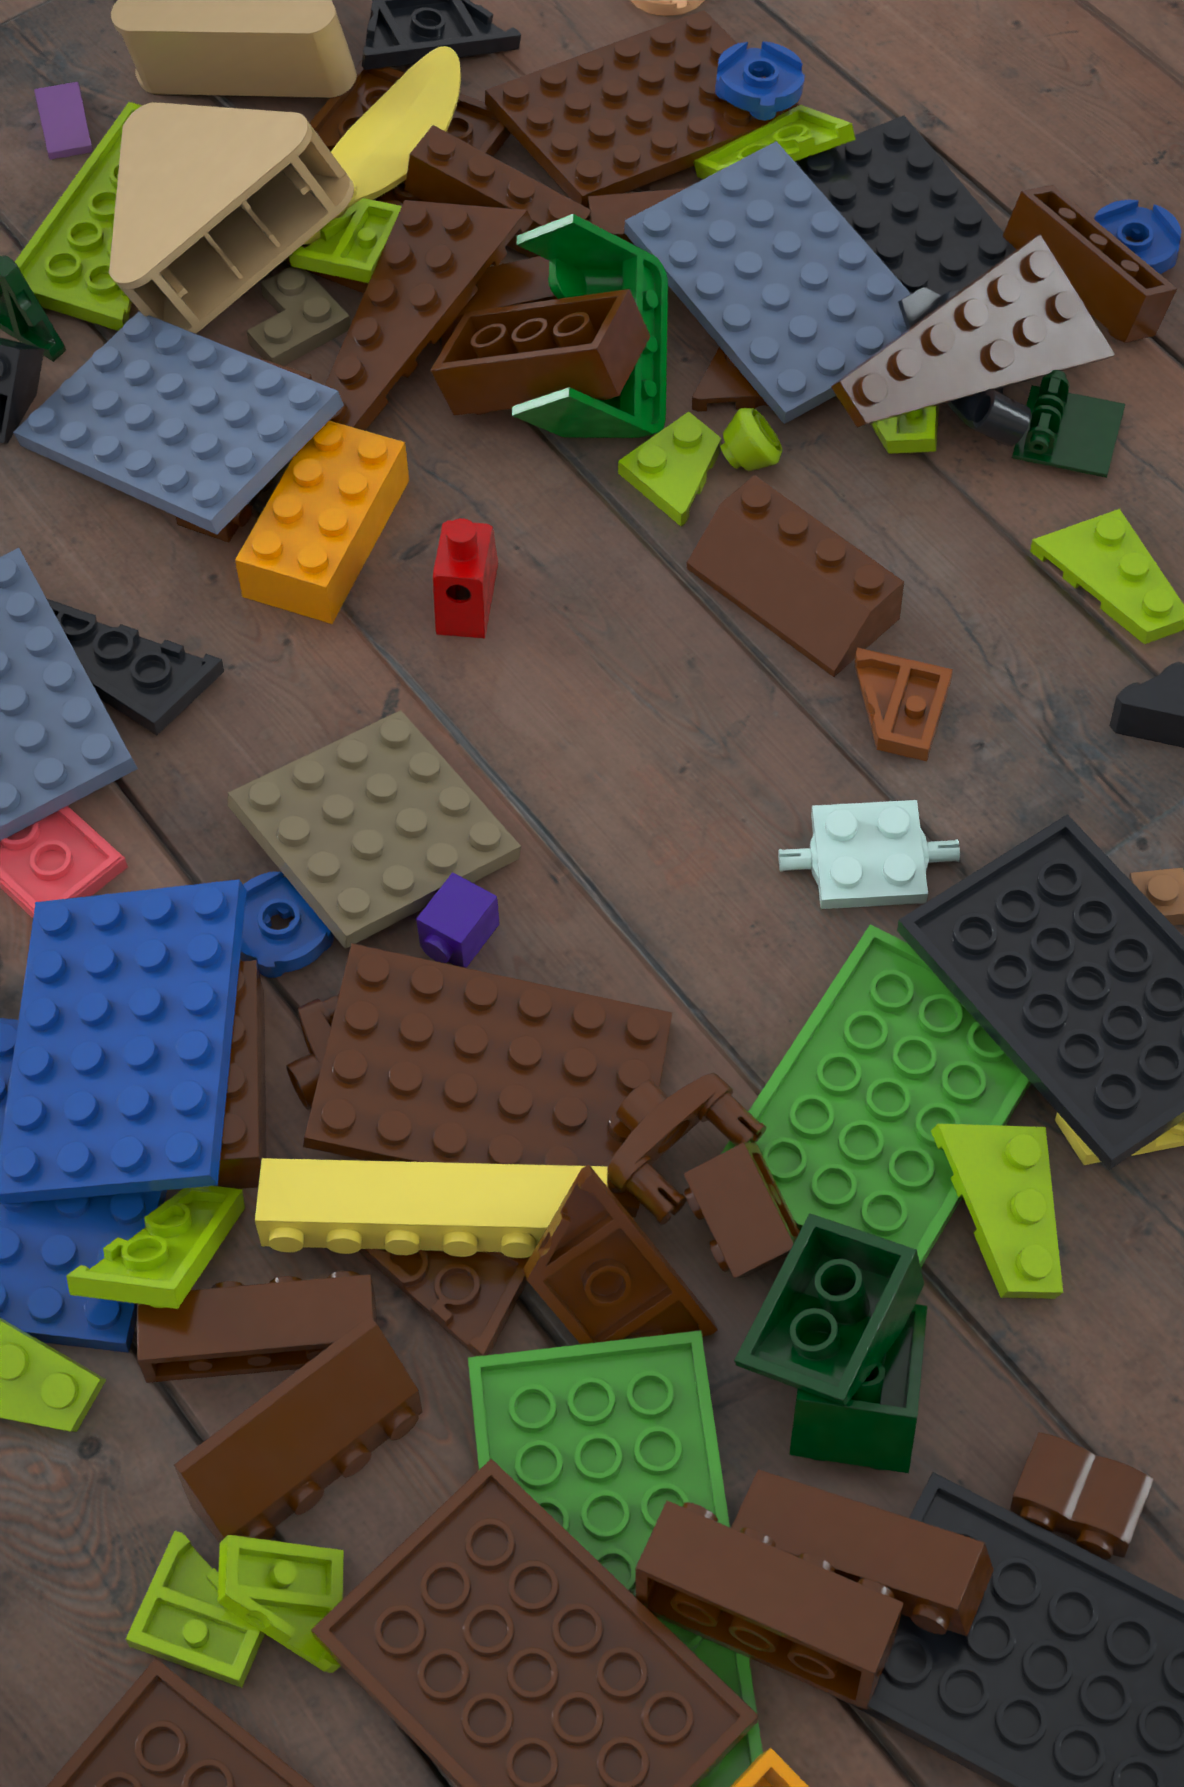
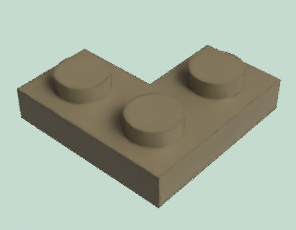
M290 266L260 283L262 296L273 306L278 314L247 330L249 344L263 359L285 366L347 332L351 322L350 316L307 270Z

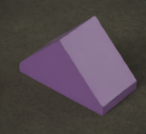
M73 82L34 89L49 160L93 152L79 83Z

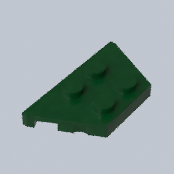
M2 255L0 256V329L22 343L44 348L43 356L54 362L66 351L65 345L22 275L18 265L10 257Z

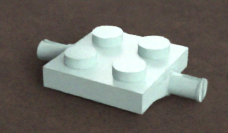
M917 800L814 805L811 812L813 837L810 848L778 850L780 872L811 869L812 875L818 884L820 909L926 903L928 897L926 879L928 863L959 862L960 860L958 839L927 842L926 836L920 828Z

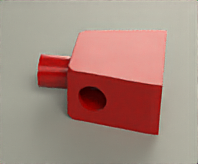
M464 518L453 521L448 520L442 524L433 570L435 630L437 635L483 639L486 637L498 569L494 529L489 524L473 523ZM460 585L466 587L471 593V596L466 600H457L456 590L460 591Z

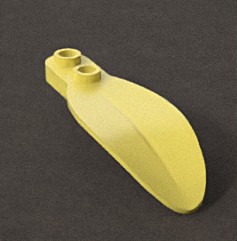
M446 46L438 47L421 58L344 134L333 148L331 153L354 184V194L350 203L334 219L343 216L349 207L362 198L373 200L405 181L410 153L432 125L447 132L456 109L461 87L460 62L453 49ZM320 230L304 244H312L321 237Z

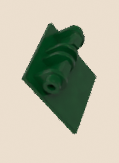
M1052 370L1051 373L1042 378L1040 386H1031L1026 404L1031 410L1030 422L1023 437L1015 444L1012 458L1107 478L1125 404L1070 393V383L1067 380L1066 374L1060 370Z

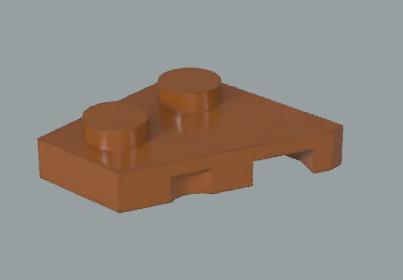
M857 648L855 669L877 750L927 762L951 684L953 669Z

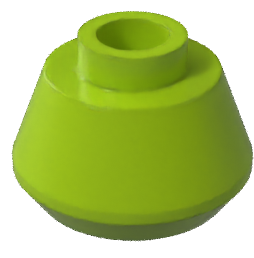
M740 408L723 432L725 443L720 446L725 458L735 469L742 466L747 471L776 465L779 463L783 451L782 445L770 424L754 408Z

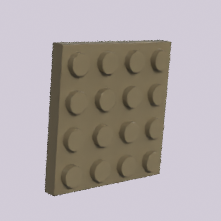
M401 710L228 792V807L345 949L350 947L351 943L356 944L425 908L452 872L474 883L518 860L520 856L521 845Z

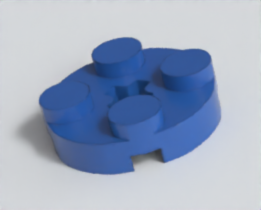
M748 42L738 43L729 47L721 54L718 60L715 93L719 98L728 101L740 109L750 111V114L759 120H770L776 116L777 111L788 109L799 101L803 93L805 74L803 75L802 73L803 64L794 52L771 42H762L761 49H747Z
M1130 199L1116 201L1101 208L1094 216V220L1159 274L1175 266L1179 253L1181 227L1168 210L1155 204L1153 205V210L1138 207L1139 200ZM1130 236L1134 240L1143 241L1138 243L1126 240V237Z
M282 872L264 873L243 884L247 893L240 959L242 961L256 960L261 975L268 978H276L285 972L301 969L314 962L325 950L331 947L334 935L291 882L284 877ZM278 914L282 919L291 916L294 918L290 921L287 928L281 930L270 928L272 926L270 918Z

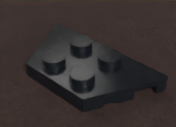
M372 0L366 42L363 49L362 68L367 70L415 64L432 50L443 46L453 49L458 58L518 50L521 34L514 27L503 31L492 23L493 13L481 5L472 3L470 0Z

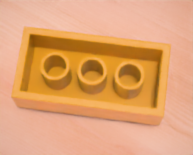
M328 421L292 458L235 559L242 597L333 624L409 482L405 442Z

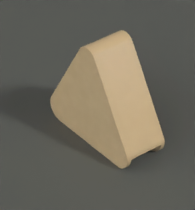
M117 0L111 10L112 22L116 30L122 34L135 64L137 80L145 91L152 94L333 98L347 92L354 85L357 78V72L332 0Z
M156 102L147 103L136 109L127 118L122 127L109 268L110 276L144 316L150 315L197 334L340 214L353 197L354 184L305 116L300 113Z

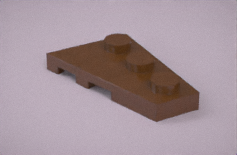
M385 1249L359 1250L364 1257L475 1357L490 1355L528 1282L524 1267L530 1257L512 1258L501 1252H476L471 1256L457 1257L449 1255L444 1251L419 1250L411 1255H396Z

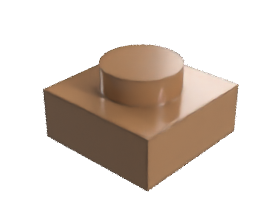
M1183 868L1130 873V881L1172 925L1184 924Z

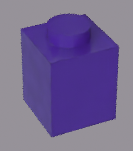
M452 872L416 918L420 947L436 962L445 964L449 962L455 966L467 968L500 924L497 896Z

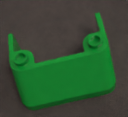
M575 214L517 235L516 245L549 260L548 283L550 290L558 299L630 289L648 329L650 338L619 396L608 400H598L568 387L512 406V416L563 438H644L659 433L664 428L666 422L668 278L661 261L653 254Z

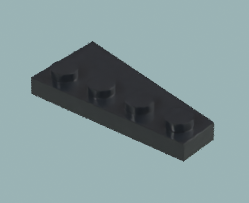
M47 599L100 699L155 735H158L224 672L223 662L220 658L205 654L203 658L186 653L183 645L164 640L160 644L140 637L139 631L122 624L119 627H111L97 622L96 615Z

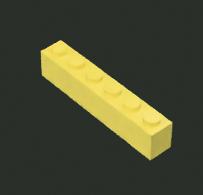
M262 1158L255 1224L261 1246H269L280 1252H296L303 1247L328 1248L333 1252L341 1254L356 1253L360 1249H385L396 1255H411L419 1250L444 1251L449 1255L457 1257L471 1256L476 1252H501L512 1258H527L532 1255L577 1175L585 1166ZM591 1166L608 1187L607 1166Z

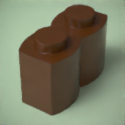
M1038 1432L1014 1491L1010 1511L1051 1533L1057 1531L1068 1534L1077 1540V1546L1102 1559H1110L1112 1555L1125 1558L1154 1479L1124 1463L1096 1456L1070 1441Z

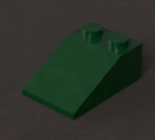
M809 1213L734 1359L736 1366L845 1406L901 1334L922 1291L924 1280L917 1250Z
M914 1305L901 1334L845 1406L803 1390H797L789 1455L811 1458L816 1461H831L870 1467L875 1470H889L909 1474L918 1418L927 1317L926 1305Z

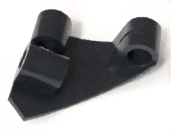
M922 287L898 301L907 330L961 290L950 291L941 296L926 287ZM1003 388L996 390L988 389L977 395L960 398L948 403L951 409L968 427L1008 447L1014 446L1023 437L1031 418L1030 408L1003 395Z

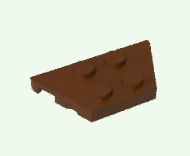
M589 1164L583 1167L524 1267L525 1276L530 1285L580 1344L684 1333L696 1330L701 1331L702 1337L718 1331L713 1317Z

